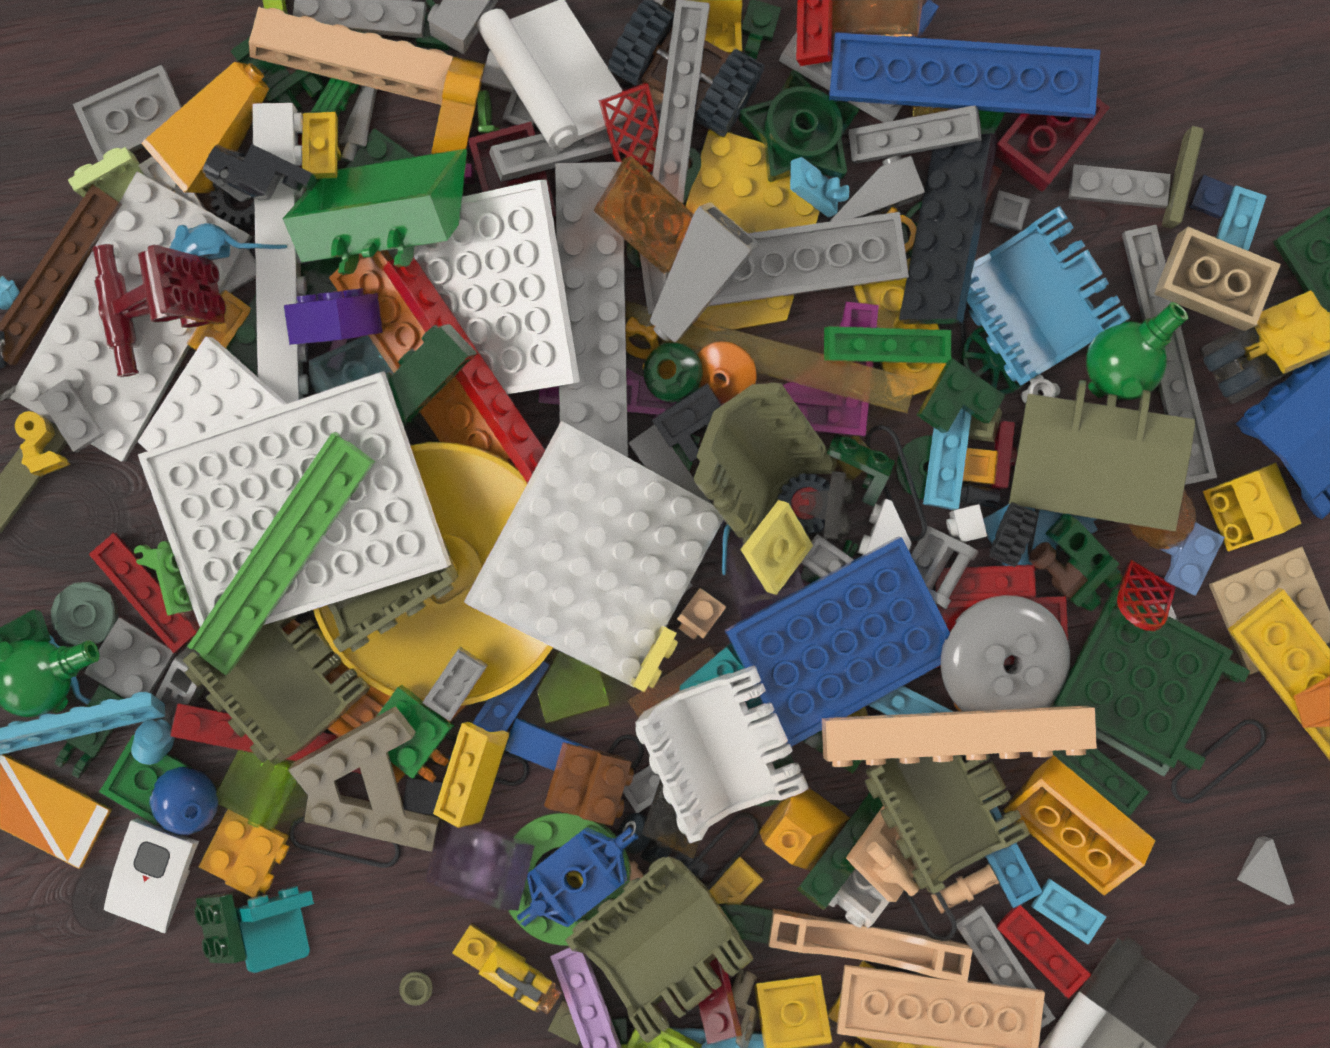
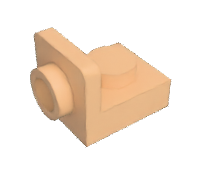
M699 588L677 618L682 623L678 629L693 640L697 635L704 639L726 606Z

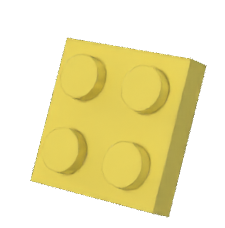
M778 500L743 545L741 551L766 592L777 595L811 550L813 544L789 503Z
M663 625L659 630L661 634L656 643L652 644L646 658L640 664L642 668L636 678L633 677L630 682L632 686L645 692L648 686L651 688L655 686L662 672L658 666L663 657L670 658L678 643L674 639L677 633Z

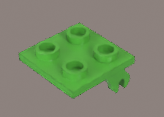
M169 541L160 542L157 547L158 549H151L148 545L137 546L134 549V553L142 552L143 558L136 560L139 565L150 567L157 572L167 616L192 611L193 607Z

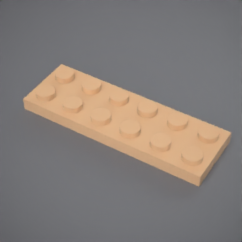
M844 965L836 1032L841 1035L942 1048H1038L1045 992L1038 989L976 981L964 983L929 975Z

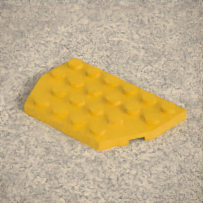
M709 129L701 153V168L691 187L674 244L682 243L694 212L699 206L709 202L714 204L747 233L816 224L820 211L790 190L791 175L774 182L768 181L765 145L763 143L728 132L725 137H722ZM794 295L710 306L705 309L692 327L712 333H721L764 324L787 321Z

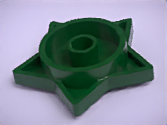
M793 69L779 94L773 100L741 109L738 119L765 145L769 182H774L791 175V161L803 157L820 170L823 175L843 179L847 173L841 138L860 108L853 104L829 100L827 94L812 88L804 77Z

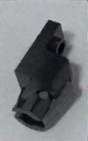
M217 144L209 153L203 167V173L206 174L205 176L240 202H244L251 197L258 200H270L281 177L284 178L282 181L284 185L298 192L301 191L302 187L312 191L317 181L313 173L251 144L246 156L245 153L227 149Z

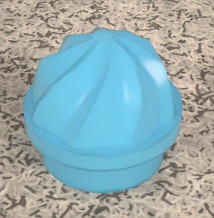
M1 276L0 309L7 310L11 307L20 291L13 280L8 281L4 276Z

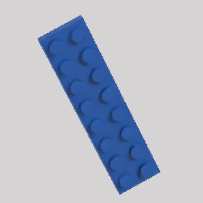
M835 32L829 100L952 109L975 105L981 111L1094 118L1100 50Z

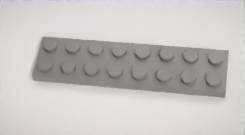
M900 212L748 233L761 245L708 307L907 279L909 275ZM682 243L639 249L648 315L653 314Z

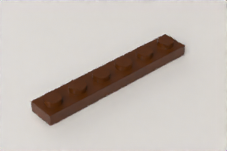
M91 185L1 320L0 330L4 332L5 345H1L3 360L10 365L16 366L92 252V247L96 245L100 236L122 206V203L99 187Z

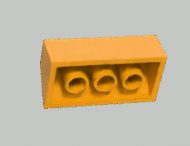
M1054 755L1033 772L1003 810L1005 813L1018 810L1021 818L1016 822L1024 820L1033 837L1103 895H1106L1145 865L1156 841Z

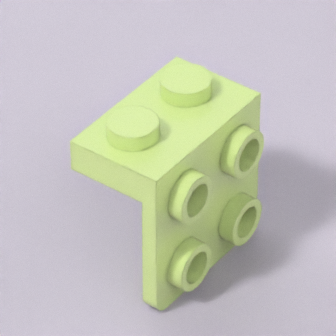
M126 147L122 149L114 148L103 155V160L96 164H86L78 168L74 172L75 175L69 178L68 181L73 190L82 197L85 196L93 184L120 202L136 172L138 171L141 174L143 172L138 166L140 164L135 155Z

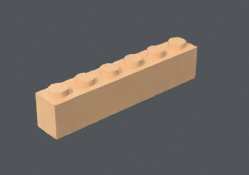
M258 7L249 40L251 58L439 105L442 104L444 82L453 56L447 55L438 49L427 50L415 47L407 41L395 42L383 39L375 33L364 34L352 31L343 25L335 24L332 26L320 23L308 16L296 17L288 15L276 8L265 9Z

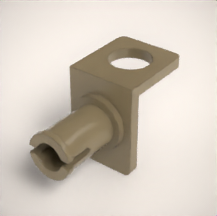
M738 969L739 972L736 973L731 989L737 1014L744 1016L740 1026L742 1036L736 1038V1043L740 1048H748L759 1017L754 1007L747 1004L757 976L748 971L744 974V970Z

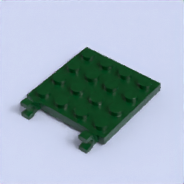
M1114 588L1053 705L1057 707L1095 708V726L1097 729L1169 768H1174L1178 761L1191 770H1200L1206 758L1184 747L1221 674L1239 683V681L1245 682L1250 670L1229 660L1233 650L1169 616L1164 625L1156 631L1143 630L1135 626L1121 613L1117 604L1119 589ZM1130 596L1133 601H1139L1138 599ZM1126 606L1132 614H1135L1131 606ZM1137 606L1141 614L1147 613L1143 606ZM1149 606L1153 613H1159L1158 610ZM1144 618L1148 624H1154L1151 618Z

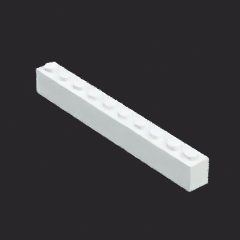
M293 103L253 104V145L298 167L301 166L302 146H298V133H302L303 130L302 113H297ZM281 177L270 200L254 199L255 244L287 245V248L255 249L258 378L288 404L303 399V394H308V376L303 375L302 363L308 360L307 343L289 345L284 305L297 303L296 297L306 295L307 286L305 276H301V263L305 262H301L282 218L305 193V188L302 187L301 191L298 192L282 183L284 178Z

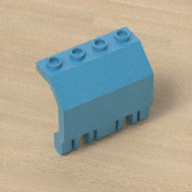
M1061 206L1053 209L987 255L974 261L967 302L971 307L969 313L978 326L982 325L989 335L986 339L991 349L996 354L1000 353L1006 362L1004 369L1012 381H1018L1020 386L1091 343L1098 333L1131 318L1124 306L1119 307L1102 319L1099 315L1121 302L1117 296L1105 300L1096 309L1093 307L1088 297L1106 288L1109 284L1106 278L1101 279L1083 291L1082 287L1103 274L1088 249L1068 262L1064 261L1085 247L1082 240L1070 244L1061 253L1055 247L1053 242L1060 237L1066 236L1074 228L1071 222H1068L1049 235L1047 234L1048 231L1068 219Z

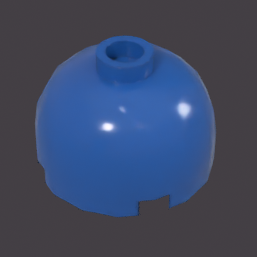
M177 767L168 770L154 784L155 788L152 796H150L149 804L154 818L167 831L176 835H190L199 832L211 823L217 813L219 799L215 785L205 772L201 770Z

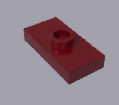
M1003 421L999 423L994 451H997L993 484H990L991 488H999L1000 490L1008 488L1010 466L1014 467L1017 459V447H1012L1015 422Z

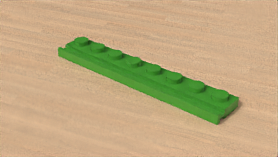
M331 433L187 647L195 649L200 653V657L225 676L231 673L375 463L372 458L351 442L341 438L339 433Z

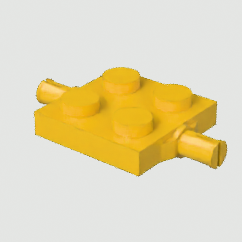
M1312 290L1262 311L1257 325L1254 326L1259 334L1260 342L1244 348V355L1247 356V360L1250 361L1266 353L1275 360L1282 373L1285 374L1330 354V312H1327L1321 306Z

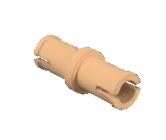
M988 864L986 867L965 878L962 876L956 878V883L939 892L950 909L965 900H968V902L974 900V895L995 884H999V881ZM931 894L940 913H944L945 910L937 896Z

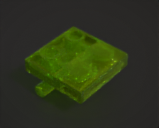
M238 750L217 791L218 804L247 818V823L256 828H259L261 825L271 831L274 830L297 784L295 778L288 771L291 764L283 760L274 765L268 759L262 763L254 753Z

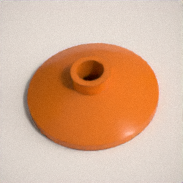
M725 341L713 342L703 347L697 354L703 367L700 387L708 383L721 403L725 404L738 395L740 390L743 391L756 383L757 371L753 359L743 348L734 343ZM716 374H723L726 377V381L720 380Z

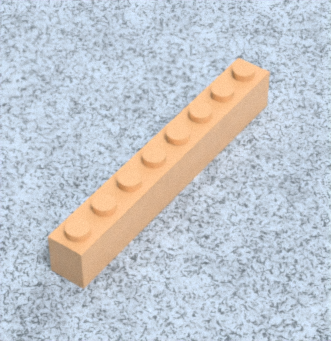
M1090 706L822 718L823 758L826 761H832L833 767L853 766V760H866V765L886 764V759L899 758V763L912 764L919 763V757L933 756V762L953 761V755H966V760H985L986 754L999 753V758L1001 759L1020 758V752H1032L1033 757H1051L1054 750H1066V755L1075 756L1086 755V749L1097 748L1095 708Z

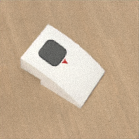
M139 818L131 820L113 870L104 910L166 933L190 870L188 868L199 841L184 835H176L165 830L163 827Z

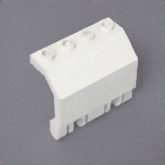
M755 666L734 673H727L681 690L644 711L635 722L637 737L642 744H645L650 754V766L655 774H659L663 783L664 797L669 804L673 805L677 814L678 828L681 833L686 834L689 843L702 840L711 825L731 813L769 800H783L798 795L809 788L803 773H800L801 768L798 763L788 764L778 769H775L772 761L784 758L792 752L790 744H785L788 739L777 714L772 713L774 711L772 703H764L748 710L745 701L756 698L766 691L763 683L757 684L761 681V678Z

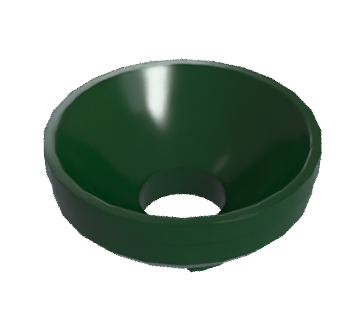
M672 342L662 344L655 348L646 359L643 370L644 381L650 392L658 399L676 403L699 388L703 377L701 360L694 350L684 344ZM672 360L676 365V373L670 379H663L659 373L660 366L663 362Z

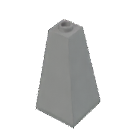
M711 202L699 206L694 212L650 319V322L655 325L654 331L666 341L671 339L673 342H677L683 337L761 245Z

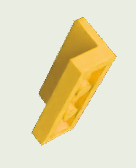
M471 722L461 724L433 812L434 815L458 828L482 821L507 744L508 732L504 730L488 732Z

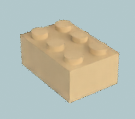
M1187 227L1176 237L1154 295L1246 331L1257 325L1281 264Z

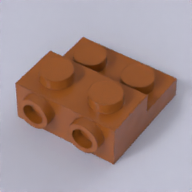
M563 742L544 806L550 810L577 815L584 820L613 826L615 818H620L624 811V800L621 799L624 786H630L633 780L634 771L630 767L632 762L619 755Z

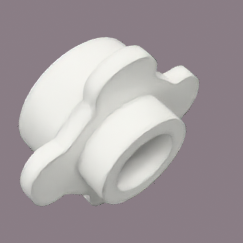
M1039 374L1030 380L1031 384L1027 390L1022 392L1021 398L1026 403L1027 395H1038L1039 390L1043 391V396L1055 398V396L1059 395L1060 388L1056 383H1051Z

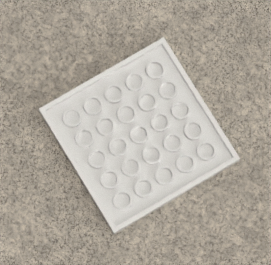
M537 180L462 197L459 225L448 241L416 245L414 247V258L507 394L580 382L547 180ZM398 249L387 250L392 258L395 259Z
M561 421L464 602L632 686L630 682L633 677L636 678L642 668L640 664L646 658L652 644L656 643L661 634L659 631L661 626L666 627L717 533L723 517L714 505Z

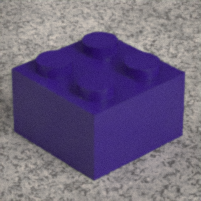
M363 288L318 293L317 296L316 294L297 296V303L284 305L289 345L343 340L383 333L377 293L364 295Z

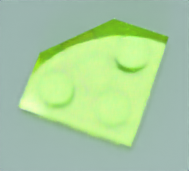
M559 651L537 690L546 723L610 705L600 670Z

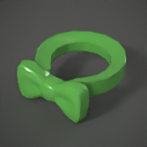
M487 90L479 91L477 101L478 131L486 134L500 130L492 125V106L489 92Z

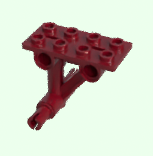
M102 244L92 247L98 273L94 280L99 301L98 310L104 326L106 344L109 346V349H113L117 377H130L139 374L133 350L137 339L132 318L150 314L151 322L154 323L180 319L182 328L225 323L226 305L219 293L217 282H219L220 275L213 260L155 244L147 247L148 250L138 253L143 284L127 293L124 276L117 270L113 250L114 245Z

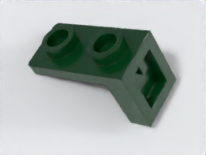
M835 434L827 454L867 472L861 486L866 489L862 502L874 507L889 479L895 460L888 458L881 451H873L858 444L853 438Z

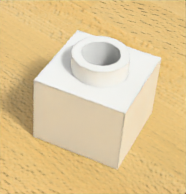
M979 504L949 512L950 519H946L950 537H956L961 542H967L987 536Z

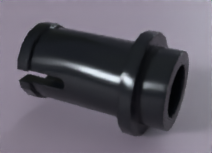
M967 481L965 484L962 483L960 503H962L963 507H968L969 504H979L980 506L997 509L998 503L995 502L1000 500L999 488L972 485L971 481Z

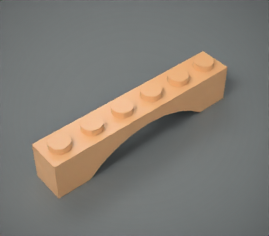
M774 908L768 937V946L772 948L799 953L823 954L865 960L964 983L968 981L973 951L967 943L951 940L940 941L929 936L874 926L867 928L863 925L859 928L846 921Z

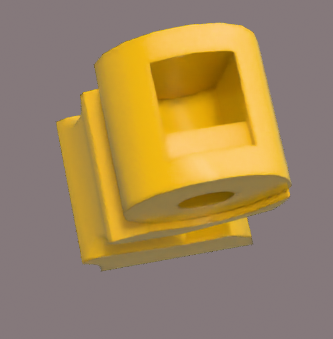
M31 411L24 412L18 416L15 422V431L18 436L25 439V442L20 445L23 454L21 463L27 466L31 474L43 476L71 465L65 457L55 452L48 451L43 454L42 450L55 436L53 425L46 417Z

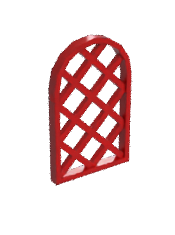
M644 83L598 100L616 162H622L618 153L620 151L626 155L622 162V168L625 172L639 176L653 171L654 162L651 164L645 160L650 150L656 152L653 144L656 138L658 139L659 123L648 84ZM641 90L637 99L628 95ZM644 94L646 95L648 106L641 102ZM620 98L616 107L607 103L614 99ZM625 98L634 103L629 114L620 110ZM638 106L647 110L643 121L633 117ZM606 107L614 111L610 120ZM618 113L627 118L622 129L613 125ZM650 116L652 117L654 128L647 125ZM631 121L640 125L636 136L626 132ZM644 128L653 132L649 143L639 139ZM612 129L620 133L616 142ZM624 135L633 140L628 151L619 147ZM637 143L646 147L641 158L632 154ZM630 157L639 162L635 171L629 170L626 167ZM643 164L648 166V168L641 171Z
M1130 560L1118 592L1117 604L1121 613L1132 624L1143 630L1156 631L1168 619L1176 586ZM1132 580H1139L1143 588H1137ZM1144 580H1151L1155 587H1148ZM1127 582L1131 588H1126ZM1146 592L1151 600H1145L1141 593ZM1152 592H1158L1162 600H1157ZM1128 593H1135L1139 601H1133ZM1148 605H1155L1159 613H1153ZM1126 606H1131L1135 614H1132ZM1137 606H1143L1147 613L1141 614ZM1144 618H1151L1154 624H1148Z

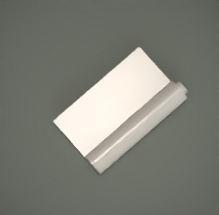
M565 0L555 1L512 19H509L502 9L490 10L480 17L476 26L479 33L550 147L563 149L577 140L606 129L598 100L620 93L622 89ZM620 98L614 99L607 103L616 107ZM625 98L620 110L629 114L633 106ZM606 107L610 120L614 111ZM618 113L613 125L627 120V118Z

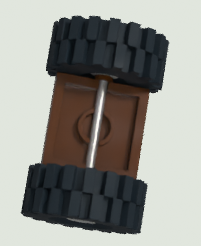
M644 0L643 3H640L637 11H634L631 20L626 24L623 34L617 41L618 44L612 52L608 69L635 86H639L640 83H647L648 86L664 94L675 12L654 0ZM705 40L695 111L697 115L695 118L696 122L725 137L727 132L729 133L732 126L735 125L740 110L744 109L749 102L765 65L738 49H734L730 55Z

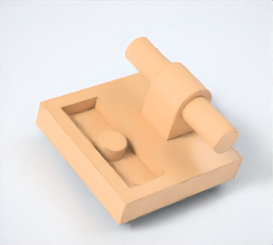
M879 811L846 859L887 901L896 902L904 890L910 896H913L919 891L920 887L912 879V871L916 867L911 858L905 859L897 846L896 841L901 838L895 827L889 829Z

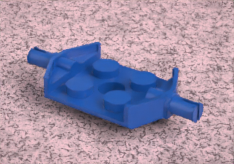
M588 827L584 828L527 874L532 902L527 909L517 915V919L520 921L530 914L528 918L521 922L524 927L542 915L565 927L572 925L627 881L622 852L624 848L638 839L636 832L625 840L624 838L634 831L631 827H628L627 830L613 839ZM575 870L581 873L583 877L581 887L574 888L568 884L566 877L569 871Z

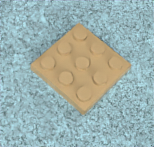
M1303 547L1295 548L1209 584L1227 629L1276 589L1282 588L1326 644L1330 642V611ZM1229 632L1243 667L1250 670L1248 675L1258 672L1259 669Z

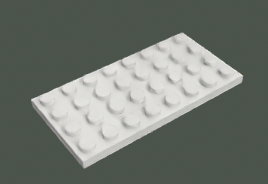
M137 171L120 200L122 206L106 227L95 246L102 244L114 245L113 250L117 270L124 276L128 293L143 284L138 253L148 250L147 247L154 244L170 248L175 238L176 228L179 225H186L189 229L204 223L215 224L224 229L229 236L239 243H249L252 236ZM230 245L229 257L213 260L220 275L219 282H217L219 293L226 285L245 249H238ZM91 252L10 398L33 412L43 415L54 423L38 396L64 379L69 380L104 433L103 436L92 442L91 445L121 462H126L191 346L186 343L197 327L182 328L180 319L154 323L151 322L150 314L132 318L137 339L133 350L139 374L130 377H117L113 349H109V346L106 344L104 326L99 315V301L94 284L98 273L94 253Z

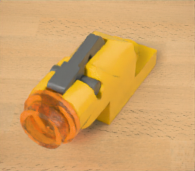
M472 923L452 952L479 970V975L537 1013L542 1011L548 1014L561 994V991L555 988L556 984L547 979L541 972L525 962L526 958Z

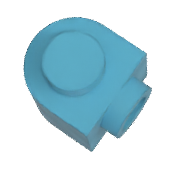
M151 719L144 721L137 728L131 752L138 762L147 765L158 763L172 749L175 737L170 736L172 730L170 724L162 719L157 721Z

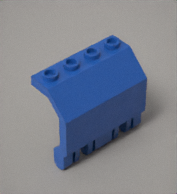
M1329 354L1294 369L1290 377L1283 383L1274 386L1269 391L1267 397L1259 404L1250 407L1244 413V417L1236 423L1242 433L1259 439L1281 459L1301 488V497L1313 514L1320 519H1323L1330 513Z

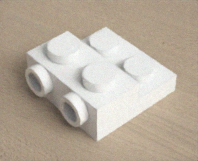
M855 868L829 905L835 907L838 904L847 911L845 917L854 926L861 928L864 925L869 928L890 901H887Z

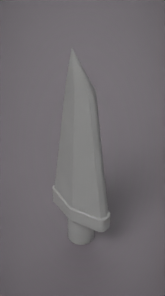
M363 85L361 87L344 132L339 140V144L345 146L341 157L343 161L354 162L358 148L366 147L377 93L375 88Z

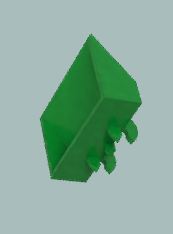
M460 149L337 170V178L317 179L312 191L306 190L282 218L301 262L342 256L338 273L348 275L353 274L357 269L359 254H362L364 258L373 257L377 251L397 248L398 253L395 255L394 265L404 267L409 266L412 262L416 245L448 241L459 225L467 150Z

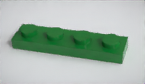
M824 327V361L946 364L948 360H951V330Z

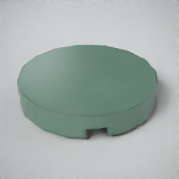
M80 582L68 586L55 597L51 608V623L54 629L57 630V633L61 636L60 638L66 643L75 646L87 640L94 642L95 645L105 641L118 620V605L113 595L103 586L92 582Z

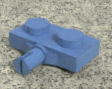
M1193 522L1186 536L1178 544L1161 535L1157 540L1161 543L1156 542L1155 548L1172 555L1171 565L1164 580L1196 596L1225 537Z

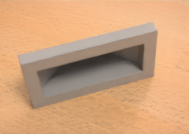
M1265 836L1258 837L1237 880L1287 905L1295 903L1273 839Z

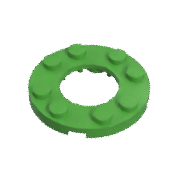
M554 812L528 823L510 841L505 853L516 856L520 864L514 886L510 889L501 886V892L506 907L514 920L530 935L550 944L568 946L565 939L573 934L572 929L578 923L593 918L599 913L598 908L604 902L616 899L624 892L623 888L630 882L631 867L625 849H623L622 853L627 881L569 927H565L543 915L535 918L526 927L521 922L528 918L530 914L520 921L517 919V915L527 909L532 902L527 874L536 867L542 855L553 848L562 847L586 827L612 839L616 838L617 836L603 823L584 820L577 815Z

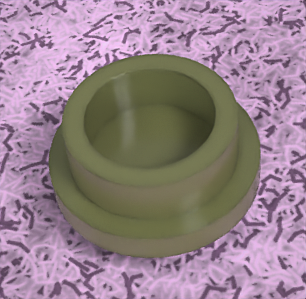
M417 971L407 974L399 986L402 999L414 1006L428 1001L433 991L430 978L426 974Z

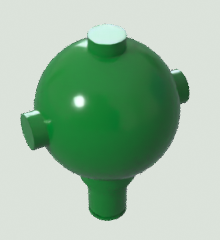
M1171 302L1157 316H1154L1152 319L1147 318L1142 324L1126 321L1098 333L1092 340L1086 357L1087 372L1091 379V382L1088 384L1089 390L1098 398L1113 394L1117 395V400L1124 401L1141 398L1143 390L1152 392L1159 385L1166 371L1167 354L1165 347L1171 342L1173 332L1188 319L1186 311L1179 304Z
M29 639L17 640L10 644L7 641L1 642L0 706L7 712L20 717H38L51 711L53 713L62 711L68 703L66 696L70 690L72 678L78 674L81 668L99 660L100 654L97 646L90 640L73 647H57L50 642H36Z

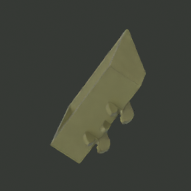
M1079 380L1075 401L1035 394L1027 395L1009 504L1013 502L1028 508L1176 531L1192 450L1195 419L1148 412L1150 391L1143 390L1138 410L1115 407L1117 395L1108 394L1106 405L1084 402L1086 381Z

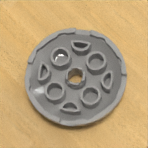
M1001 595L977 602L955 621L957 623L943 644L941 673L945 688L959 709L962 711L1045 708L1053 705L1068 678L1070 650L1066 634L1051 612L1042 605L1027 598ZM1013 655L1015 657L1013 666L1009 671L1004 670L1003 664L1005 659Z

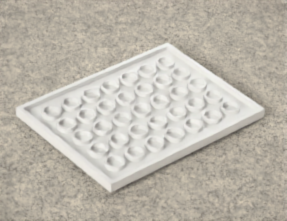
M385 371L138 454L200 627L333 432L339 433L341 438L351 442L372 458L375 463L264 625L451 565Z

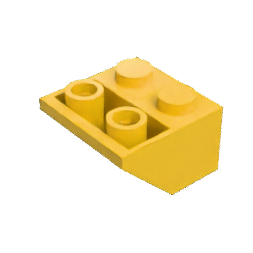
M1276 463L1203 491L1219 532L1225 537L1223 541L1227 551L1284 533L1301 524Z

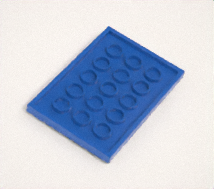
M900 536L724 630L744 669L751 666L756 667L761 681L757 684L763 683L766 689L759 698L762 704L772 703L774 708L772 713L777 714L788 739L785 744L788 743L791 747L821 731L822 718L847 717L940 666L943 644L950 634L903 538Z

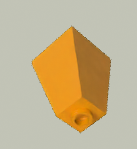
M233 62L141 143L184 193H210L215 190V187L212 185L213 182L203 173L205 161L215 145L218 144L224 148L238 151L253 121V104H262L269 90V87L262 80L264 75L253 64Z
M808 788L798 795L783 799L762 826L759 833L764 844L790 864L811 871L850 817L811 788Z

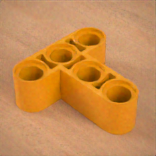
M453 57L444 82L442 104L431 154L467 149L486 64Z

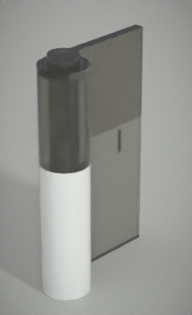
M1127 936L1124 941L1117 938L1039 1048H1164L1200 997L1140 953L1144 948Z

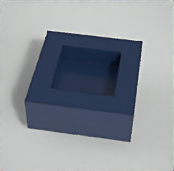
M1203 175L1199 179L1188 207L1219 219L1223 215L1233 186Z

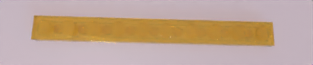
M625 301L626 323L631 317H634L641 325L646 327L653 325L650 322L652 315H648L647 306ZM696 320L677 342H673L671 339L666 341L660 336L657 338L659 345L671 342L681 343L690 347L697 354L710 343L718 341L731 342L743 348L751 356L758 373L903 413H908L917 383L916 379L849 361H824V354ZM636 333L630 336L631 338L648 342L643 335Z

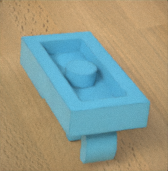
M803 157L791 161L790 190L827 217L836 215L838 213V202L849 198V186L840 187V179L838 177L828 179Z

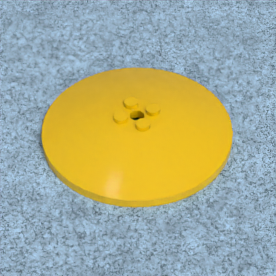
M450 442L413 444L410 446L441 536L447 545L458 574L455 581L451 583L454 589L439 599H436L434 594L423 601L426 606L408 617L406 612L395 618L398 624L383 634H380L378 630L369 634L367 637L370 641L354 652L349 647L340 653L333 643L340 634L329 607L326 605L313 609L324 637L332 650L341 658V661L349 669L353 668L357 676L361 677L367 684L389 696H392L397 687L404 685L424 701L459 647H462L488 665L461 704V706L470 705L493 698L519 684L544 661L553 649V647L464 602L527 486V482L514 464L481 448Z

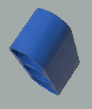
M515 718L509 732L505 750L554 771L563 742L586 748L589 747L522 719Z

